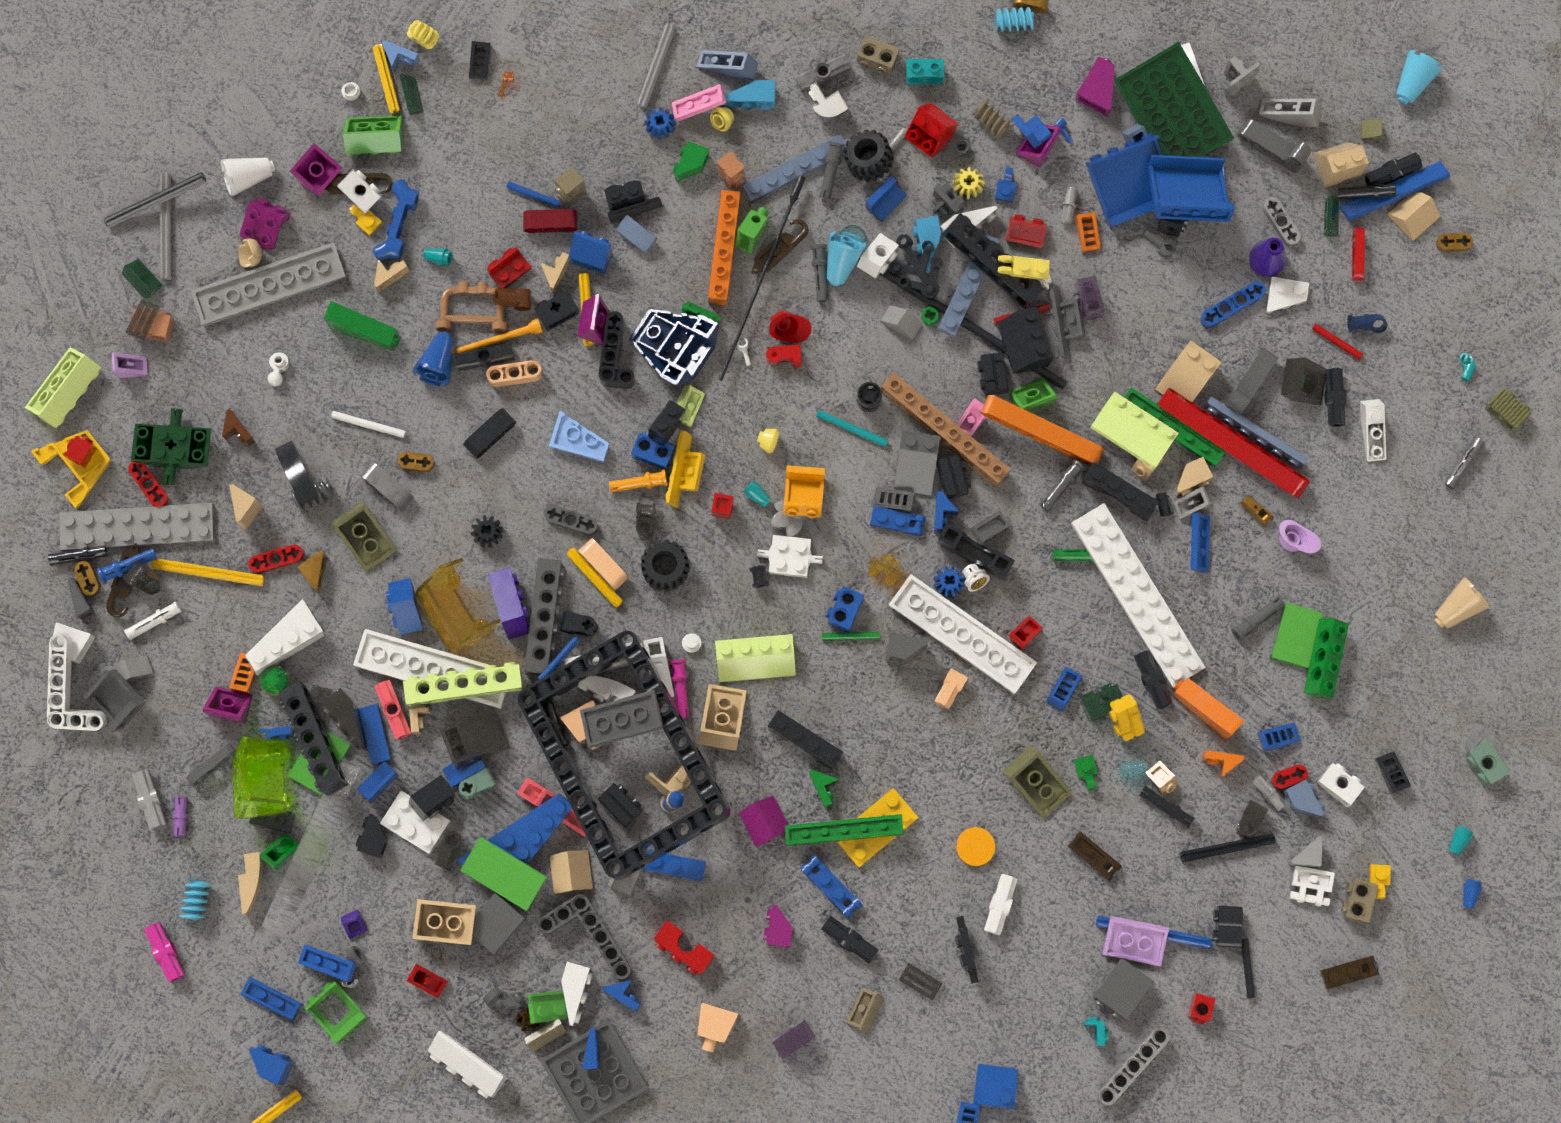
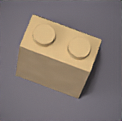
M1345 143L1313 153L1325 188L1360 178L1369 164L1363 146L1353 143Z

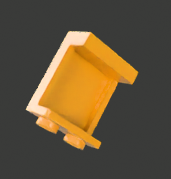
M787 465L783 505L784 515L807 516L809 518L821 517L825 468Z

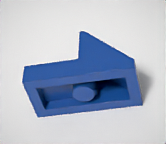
M937 491L934 521V532L941 533L942 527L946 526L947 516H943V514L958 515L959 513L958 509L941 491Z
M632 980L603 988L604 992L637 1012L641 1005L637 1003L638 998L630 993L628 996L624 995L633 982Z

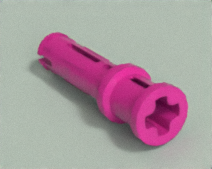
M686 659L671 660L669 664L672 667L671 681L674 683L676 707L682 718H689L686 691L688 676L685 672Z

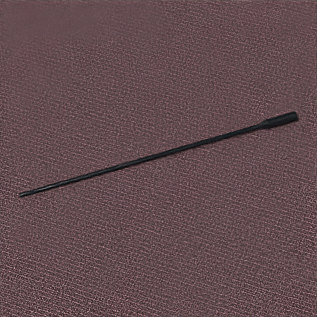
M798 176L792 194L789 196L790 204L719 377L720 381L724 378L792 206L798 200L806 179L803 176Z

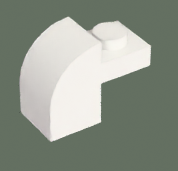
M817 82L810 85L811 91H809V94L813 101H818V103L813 105V109L819 115L834 117L848 109L839 91L825 98Z

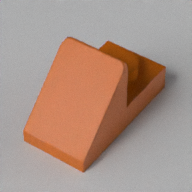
M1205 750L1202 760L1207 761L1209 765H1219L1221 763V778L1242 762L1244 755Z

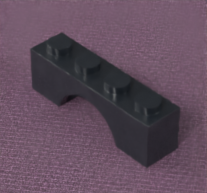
M1093 462L1082 481L1083 484L1093 490L1117 499L1131 513L1148 522L1160 502Z
M947 523L938 538L937 544L976 564L1003 581L1015 562L1014 559L999 551L980 546L979 543L968 537L965 532Z
M779 710L767 726L768 730L801 748L816 761L832 771L843 756V751Z

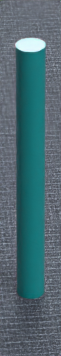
M821 410L817 412L816 417L886 447L888 443L887 439Z

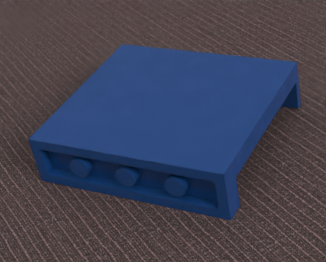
M1146 134L1138 142L1131 140L1124 143L1125 147L1111 148L1107 150V154L1102 156L1100 154L1089 157L1090 161L1085 162L1108 226H1115L1154 210L1147 167L1151 155H1162L1157 140L1160 138L1159 135Z
M1151 155L1147 169L1156 219L1230 222L1234 212V204L1228 202L1222 170L1225 158Z

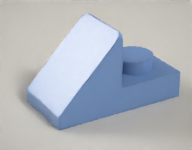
M383 41L384 49L394 72L400 60L405 65L418 66L420 62L418 53L388 41Z

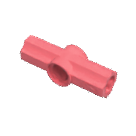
M391 680L378 683L375 689L395 739L399 740L408 737L412 733ZM394 705L397 706L398 711L393 715L389 714V708Z

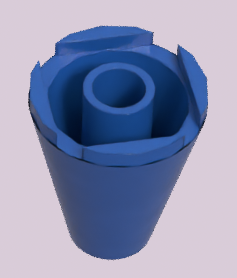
M447 332L438 333L414 366L413 374L415 376L416 373L420 375L421 381L434 386H440L441 383H445L444 386L449 384L454 349V339L451 334Z

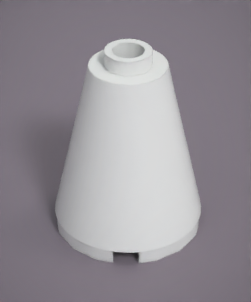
M268 158L220 160L222 172L224 171L225 176L224 181L231 196L237 195L271 177L272 172L275 171L272 160L269 161Z

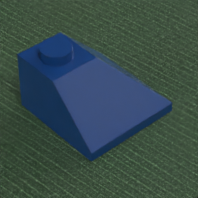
M978 1064L973 1104L1014 1109L1018 1069Z

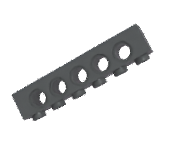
M538 558L524 672L527 675L540 676L553 661L551 660V653H555L556 641H553V637L558 632V623L555 621L556 615H560L561 604H558V597L562 596L563 585H560L561 577L564 578L565 566H562L561 560ZM554 576L555 581L552 584L545 583L546 577ZM547 594L553 596L552 601L549 603L543 602V597ZM544 613L550 614V619L547 622L540 620L541 615ZM541 632L548 633V637L544 641L538 639V635ZM539 651L546 653L542 660H538L535 657Z

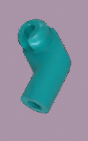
M1464 352L1459 356L1460 363L1464 369L1461 379L1469 382L1476 364L1471 355Z

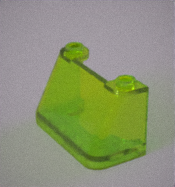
M241 736L232 763L234 819H247L287 812L288 808L291 809L293 798L290 797L289 793L285 792L284 766L286 761L290 760L291 755L287 741Z

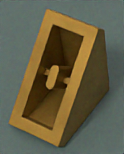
M323 551L317 552L298 566V569L316 592L321 590L326 554Z

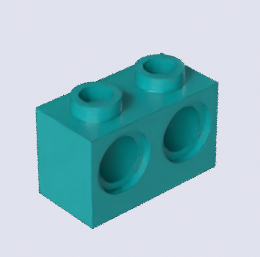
M944 59L906 60V84L943 85Z

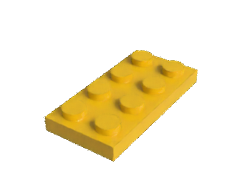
M893 788L858 818L902 814L903 829L905 830L918 819V816ZM897 836L837 841V843L855 865L860 868Z

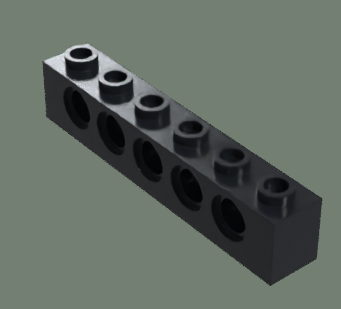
M960 213L942 232V235L1023 309L1028 308L1044 290L1037 279L1013 277L998 273V267H1011V263L998 261L999 256H1007L1009 254L1004 253L995 241L990 240L985 235L982 229L973 225L967 216ZM963 232H966L969 235V238H966L963 235ZM977 244L982 246L983 251L978 249ZM991 257H994L997 263H994L991 260ZM1019 282L1024 284L1025 289L1020 287Z
M298 681L280 691V703L288 713L287 720L289 724L294 727L295 732L293 734L295 739L302 746L300 751L309 763L307 768L316 780L314 782L316 789L329 796L348 785L307 686ZM314 736L313 741L310 742V738ZM321 752V756L316 759L317 755ZM328 769V773L323 776L324 771Z

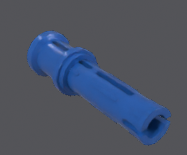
M153 548L121 562L113 561L111 565L102 569L99 567L97 570L103 584H106L108 580L117 576L120 578L124 572L156 560L157 557Z

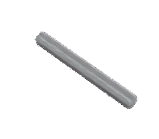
M666 23L637 102L640 108L645 109L648 106L675 31L674 24Z

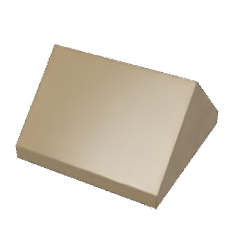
M1419 191L1407 196L1387 214L1412 241L1441 217L1433 198Z
M232 484L230 485L236 522L245 530L248 529L262 505L254 497Z
M588 850L565 851L549 856L554 895L593 889Z

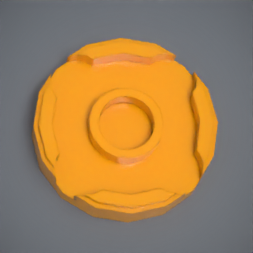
M972 827L966 829L957 840V854L969 866L978 867L985 865L995 853L994 839L983 828Z

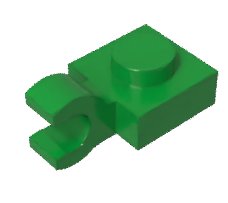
M1093 755L1074 759L1078 779L1084 778L1087 791L1094 790L1096 784L1093 776L1097 775L1098 772Z

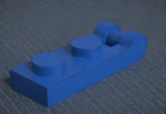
M874 506L870 526L922 536V525L925 523L926 517ZM910 521L915 522L914 527H909Z

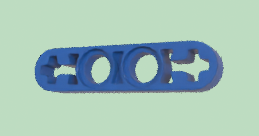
M1255 281L1205 310L1200 318L1201 324L1206 328H1212L1260 300L1266 292L1265 285L1260 281ZM1254 287L1256 289H1261V291L1259 292L1260 294L1254 293L1251 295V297L1249 296V294L1253 292ZM1239 295L1244 296L1246 303L1243 305L1238 304L1236 297ZM1222 305L1230 307L1228 314H1223L1220 311ZM1214 310H1216L1217 316L1213 318L1212 323L1210 321L1206 322V315L1211 317L1215 314Z

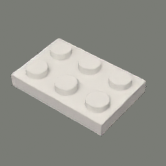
M400 791L380 824L428 854H431L451 821L439 813L432 819L427 818L425 821H422L409 805L410 796Z

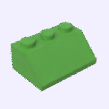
M402 115L346 118L343 131L345 153L358 156L364 153L377 155L385 152L390 154L402 152Z

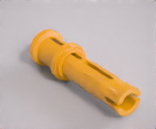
M665 469L656 473L646 472L644 476L609 481L611 493L642 487L652 489L653 486H668Z

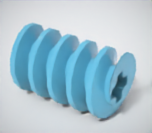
M1021 7L1018 9V12H1016L1015 8H1012L1009 13L1008 9L1004 8L1002 14L1001 10L997 9L995 14L996 32L998 27L1001 28L1002 32H1004L1005 27H1008L1009 32H1011L1013 26H1015L1017 31H1019L1020 26L1026 31L1028 25H1030L1031 30H1034L1033 11L1031 12L1030 7H1027L1024 13Z
M187 878L192 883L185 885L190 891L184 892V895L189 898L182 900L187 906L181 907L180 910L185 912V914L179 915V917L198 921V919L204 918L200 911H205L206 908L201 904L208 902L203 896L209 895L205 888L211 887V884Z

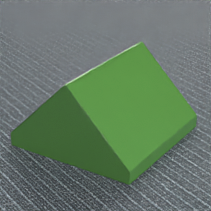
M1044 378L1009 391L1013 404L1030 413L1053 406L1057 400L1056 394Z

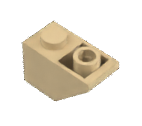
M1204 457L1185 465L1175 491L1176 497L1181 494L1185 496L1193 492L1192 489L1197 487L1205 488L1210 485L1213 475Z

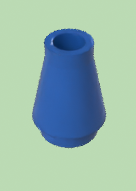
M1466 879V883H1463L1464 907L1475 908V904L1483 889L1481 887L1482 882Z

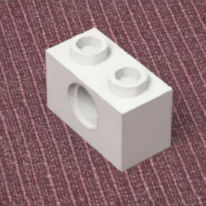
M353 169L337 187L366 213L381 197L379 194L380 190L373 183L369 185L365 181L367 177L360 170L356 172ZM363 185L366 191L364 194L359 195L355 192V187Z
M880 233L861 255L857 267L876 279L880 273H885L889 266L888 263L896 259L898 255L896 251L899 245Z
M1334 763L1329 765L1316 782L1318 786L1346 807L1351 806L1364 789V786L1361 784L1362 781L1354 775L1352 777L1348 775L1346 769L1338 763L1336 765ZM1338 779L1345 781L1346 786L1344 789L1338 787Z

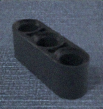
M501 408L470 435L463 443V446L478 459L509 432L516 424V421L504 408Z

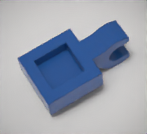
M1006 167L1004 181L998 180L995 200L1013 203L1016 183L1011 182L1013 168Z
M291 726L259 729L260 733H267L266 739L260 740L262 744L269 743L272 738H278V741L289 740V737H294V728Z

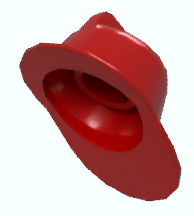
M780 311L770 317L769 333L777 340L799 343L806 340L811 334V323L805 317L788 311Z

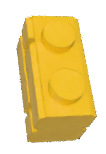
M1128 694L1121 697V699L1110 702L1112 711L1109 712L1111 720L1116 723L1113 729L1117 736H1121L1124 741H1129L1134 736L1138 737L1145 733L1138 705L1132 695Z

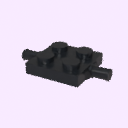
M964 916L956 917L958 932L955 942L957 948H961L962 955L959 956L962 968L965 967V970L969 972L971 984L978 983L977 968L967 931L968 928L966 927Z

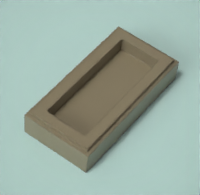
M557 1019L525 1037L524 1040L531 1051L535 1052L566 1034L567 1031L561 1021Z

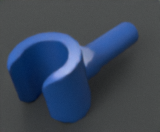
M1059 118L1054 126L1061 128V133L1070 144L1073 140L1064 129L1067 122L1063 118Z

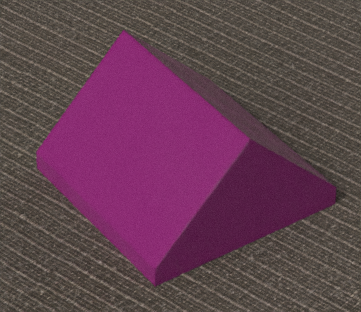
M1045 125L1052 136L1035 149L1025 138L1016 154L1041 168L1059 139L1061 128L1058 126Z
M313 143L290 172L303 187L319 196L343 167Z
M595 295L583 302L577 337L603 345L606 318L610 310L600 295Z
M215 686L203 707V712L208 716L246 724L253 695Z
M774 796L759 800L739 812L756 848L785 834V826L788 823Z

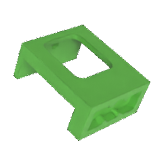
M334 981L333 983L328 982L321 989L323 992L319 996L314 995L306 1002L308 1005L304 1009L311 1013L331 1036V1040L335 1044H340L368 1017L339 983ZM332 992H335L350 1009V1013L337 1025H332L318 1009V1005Z

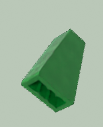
M330 301L324 316V320L330 329L393 351L394 346H398L400 336L396 328Z

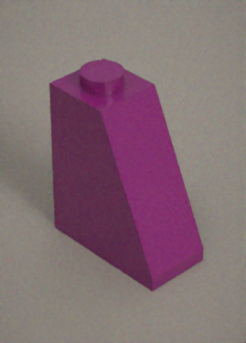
M1098 56L1075 100L1108 117L1112 105L1115 65L1109 59Z

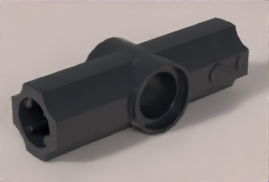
M1416 152L1399 160H1390L1383 164L1382 167L1364 175L1367 186L1374 185L1375 183H1378V185L1391 183L1411 172L1421 169L1423 167L1422 160Z
M511 343L489 348L480 347L474 351L455 354L458 371L477 367L488 368L492 364L514 360ZM488 354L489 358L487 360H480L481 355Z
M1326 369L1324 401L1328 412V426H1345L1347 395L1343 386V369Z
M1150 650L1135 655L1134 659L1140 670L1142 683L1145 689L1149 691L1156 709L1158 710L1172 704V699L1165 686V678L1161 670L1157 668Z
M832 916L827 919L821 928L828 936L835 939L841 947L850 953L853 952L868 964H870L879 951L875 946L864 940L858 932L850 927L847 928Z

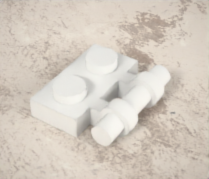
M1294 866L1292 886L1299 887V891H1291L1289 898L1297 900L1299 903L1309 902L1314 903L1315 906H1329L1330 898L1323 897L1324 892H1332L1335 873ZM1306 888L1317 890L1316 896L1306 894Z

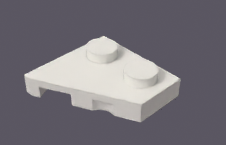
M1271 277L1266 313L1269 314L1275 310L1286 309L1292 305L1305 303L1307 301L1309 283Z

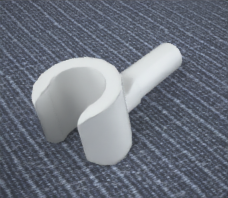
M744 338L745 345L740 346L738 341L737 348L742 352L746 365L749 366L751 362L747 351L749 348L748 340Z

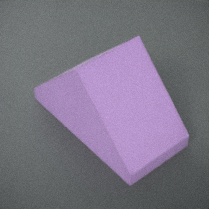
M113 352V372L118 378L148 375L147 357Z

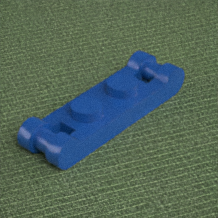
M815 855L810 858L806 865L803 864L800 867L808 878L848 919L857 908L860 909L863 906ZM817 866L820 871L814 875L811 870ZM849 899L852 903L845 907L843 903Z

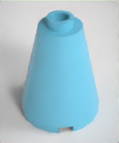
M1410 50L1407 54L1396 92L1397 100L1406 105L1408 102L1413 103L1442 69V65L1438 66V61L1424 53L1416 55L1415 50Z
M834 231L829 236L827 280L831 285L840 286V284H844L865 250L866 243L862 244V239L854 234L842 232L841 235H836L837 231Z

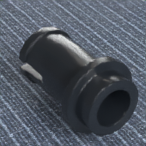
M1167 492L1156 494L1155 499L1160 501L1158 504L1160 517L1172 515L1168 500L1170 496L1167 495Z

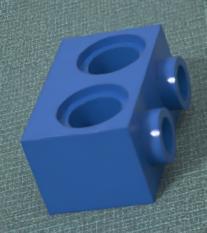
M647 432L644 434L639 433L631 451V457L667 471L675 453V446H673L672 442L668 441L663 447L651 440ZM643 443H648L650 448L643 451L640 449V446ZM660 450L668 452L666 457H659L657 454Z
M845 586L842 587L841 591L837 590L833 599L836 601L834 608L830 607L826 615L828 624L849 632L864 599V594ZM845 596H851L853 602L845 604L842 599ZM843 613L846 619L839 622L835 619V615Z

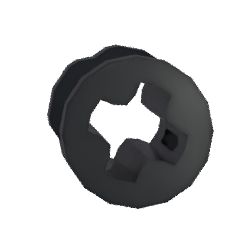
M766 565L749 568L753 576V588L769 585L765 574Z

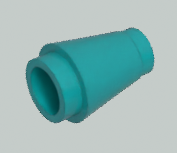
M425 248L423 258L445 267L451 264L453 253L448 248Z
M754 480L743 491L746 497L763 508L772 500L761 485Z
M1461 825L1457 829L1455 828L1449 851L1460 855L1472 840L1473 832Z

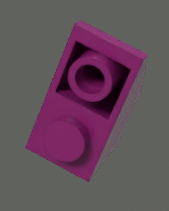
M772 904V909L768 908L766 920L770 922L769 928L764 930L763 940H767L766 945L790 948L793 927L777 905Z

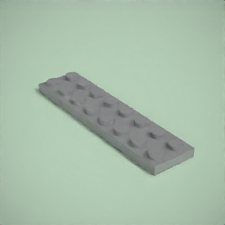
M333 242L191 290L201 324L204 327L347 278L336 245Z
M213 503L59 513L61 551L79 550L86 546L91 548L106 545L107 548L131 547L135 543L138 546L214 541Z

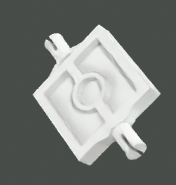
M773 535L772 546L769 551L758 549L757 557L768 558L770 563L769 574L807 578L810 563L822 564L823 556L811 555V539Z

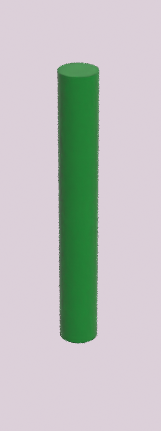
M880 632L822 633V641L880 639Z

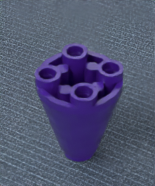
M1278 238L1259 241L1249 253L1250 268L1262 276H1277L1286 265L1287 255L1283 242Z

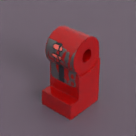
M800 345L773 346L766 352L767 362L771 366H779L781 363H794V368L802 367Z

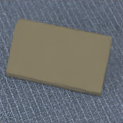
M862 987L846 1023L868 1033L884 997Z

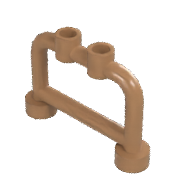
M464 281L459 282L458 287L447 288L441 296L440 320L436 321L435 330L448 332L451 329V323H492L493 332H507V323L504 322V306L497 305L496 316L447 315L448 298L450 295H494L496 288L488 287L487 282H478L477 287H470V283Z

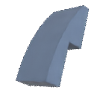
M626 215L616 228L619 233L645 253L650 250L658 239L629 215Z

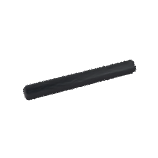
M1271 833L1180 852L1181 862H1187L1272 845L1276 843L1274 834Z

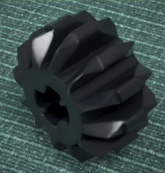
M483 515V521L477 518L476 522L478 525L472 524L471 526L475 530L471 532V536L475 537V543L480 542L481 547H484L487 543L488 547L491 548V542L497 545L499 542L496 538H503V535L499 532H502L504 529L499 526L501 523L499 520L494 521V516H490L489 520H487L486 515ZM483 530H490L491 533L488 535L487 533H484Z

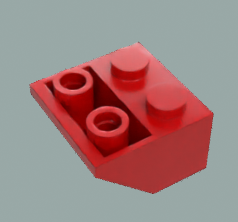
M933 103L919 106L905 138L933 158L951 140L959 123Z

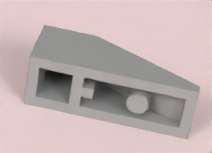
M1262 99L1259 116L1298 127H1318L1322 111L1317 99Z

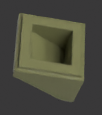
M1382 119L1361 121L1362 140L1381 139Z

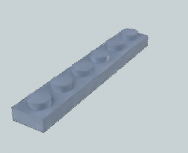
M841 134L742 185L750 202L753 203L797 180L799 175L805 176L826 165L825 157L828 156L829 141L841 143L847 147ZM842 148L841 156L845 154L844 148Z
M985 234L990 240L999 244V239ZM977 244L978 249L983 251L982 246ZM969 261L938 327V331L954 338L985 274L971 261Z
M1210 397L1206 403L1205 408H1207L1208 413L1213 416L1218 415L1225 424L1231 427L1235 426L1246 437L1254 438L1258 445L1268 447L1275 456L1287 459L1291 466L1302 468L1308 460L1306 456L1215 398Z

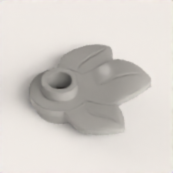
M781 500L774 504L778 512L773 516L771 525L780 528L786 527L787 536L793 537L802 529V521L806 516L784 515V500Z

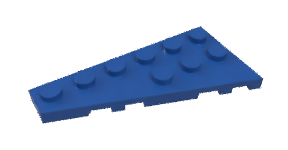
M559 793L488 839V841L524 863L529 864L571 812L572 807L568 799ZM471 851L456 861L463 866Z

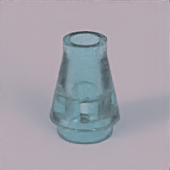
M1146 760L1122 761V763L1118 764V773L1121 779L1125 778L1128 780L1148 771Z

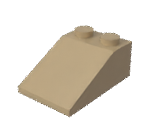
M1190 340L1155 388V391L1163 396L1166 390L1171 388L1193 402L1222 362Z
M712 684L708 685L698 744L737 750L746 690Z
M417 899L412 939L472 945L476 905Z

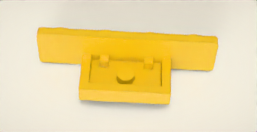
M684 430L680 431L677 439L673 469L669 477L670 483L666 493V504L673 508H678L682 490L698 491L705 454L690 452L692 435Z

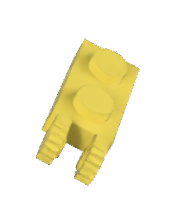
M1009 255L998 257L999 262L1011 263V267H998V273L1029 279H1049L1050 260L1012 257Z

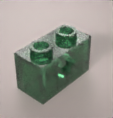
M1109 683L1100 688L1101 691L1095 694L1091 691L1083 695L1084 699L1080 701V704L1089 723L1109 715V712L1112 711L1110 702L1123 697L1117 684L1112 686ZM1100 697L1102 700H1107L1105 706L1098 703Z

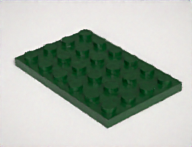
M1179 41L1114 80L1138 124L1144 126L1147 134L1159 135L1160 138L1157 140L1162 155L1205 157L1235 139Z

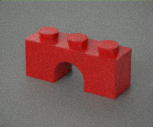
M667 920L653 938L656 941L655 946L663 952L667 949L672 953L670 957L679 964L681 961L688 965L686 969L695 976L697 973L702 975L715 955L701 944H698L691 952L682 951L679 948L678 942L684 932Z

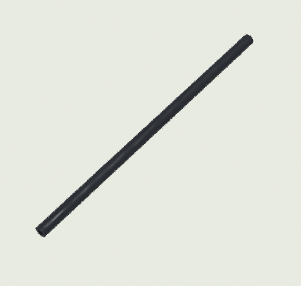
M887 269L884 274H879L928 306L934 307L939 313L945 314L948 306L935 298L925 297L921 290L909 287L902 288L898 283L900 276ZM903 280L902 285H906L907 281ZM964 317L960 326L1007 355L1002 340ZM1047 368L1032 370L1062 390L1067 384L1066 380Z

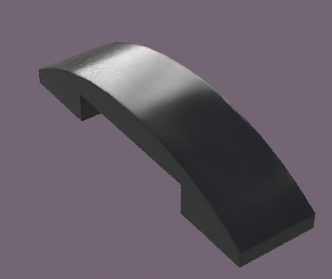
M290 441L275 448L278 459L301 506L318 498V494L293 442Z

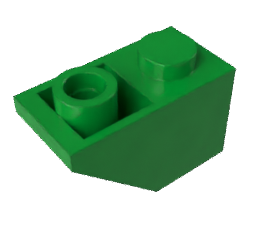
M688 141L687 145L681 149L680 162H676L673 168L675 180L681 181L703 172L710 155L709 148Z

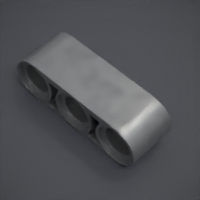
M375 462L361 475L370 486L401 512L414 498L409 491Z

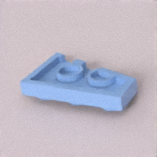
M560 411L549 447L604 463L609 443Z

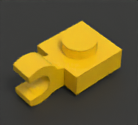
M355 204L349 208L350 213L358 219L356 225L369 236L382 224V221L369 210L363 213Z
M1369 865V882L1378 885L1375 899L1385 898V886H1390L1391 865Z

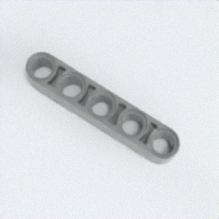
M1157 1028L1151 1031L1097 1093V1099L1102 1105H1112L1163 1049L1170 1038L1166 1029ZM1158 1031L1164 1034V1040L1161 1043L1155 1040V1034ZM1144 1046H1148L1151 1049V1055L1148 1058L1142 1055L1141 1051ZM1131 1061H1135L1138 1064L1136 1072H1131L1128 1068V1064ZM1117 1076H1122L1125 1079L1124 1086L1118 1087L1115 1084ZM1106 1090L1112 1094V1099L1109 1102H1105L1102 1099V1093Z

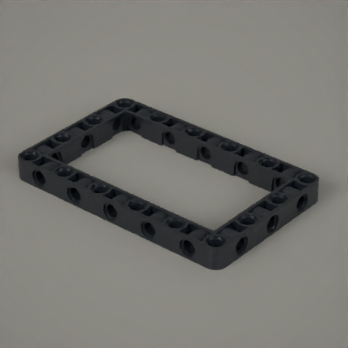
M625 630L519 692L517 696L518 704L595 854L609 877L616 880L624 879L729 818L731 813L729 804L641 639L635 633ZM632 637V644L626 646V640ZM625 656L643 692L656 690L660 711L664 704H668V710L664 713L661 712L664 725L663 730L703 806L619 854L609 828L596 810L597 805L588 788L581 781L578 775L580 773L570 753L566 752L561 742L562 738L553 720L548 717L544 707L545 702L557 695L561 696L578 686L579 682L590 676L597 675L612 666V663ZM595 657H599L597 665L592 664ZM650 670V677L644 679L643 674ZM565 676V683L559 685L560 678ZM532 695V702L526 704L527 697ZM546 729H549V730H550L549 736H547L546 738H544V737H543V732H544ZM686 737V744L680 747V739ZM566 762L567 768L561 772L560 766ZM704 771V778L698 781L697 774ZM581 796H584V803L582 805H578V799ZM722 805V813L720 815H716V807ZM684 825H688V832L682 835L681 828ZM598 830H602V837L597 840L595 834ZM654 845V852L648 855V846ZM619 864L620 871L617 874H614L613 868L615 865Z

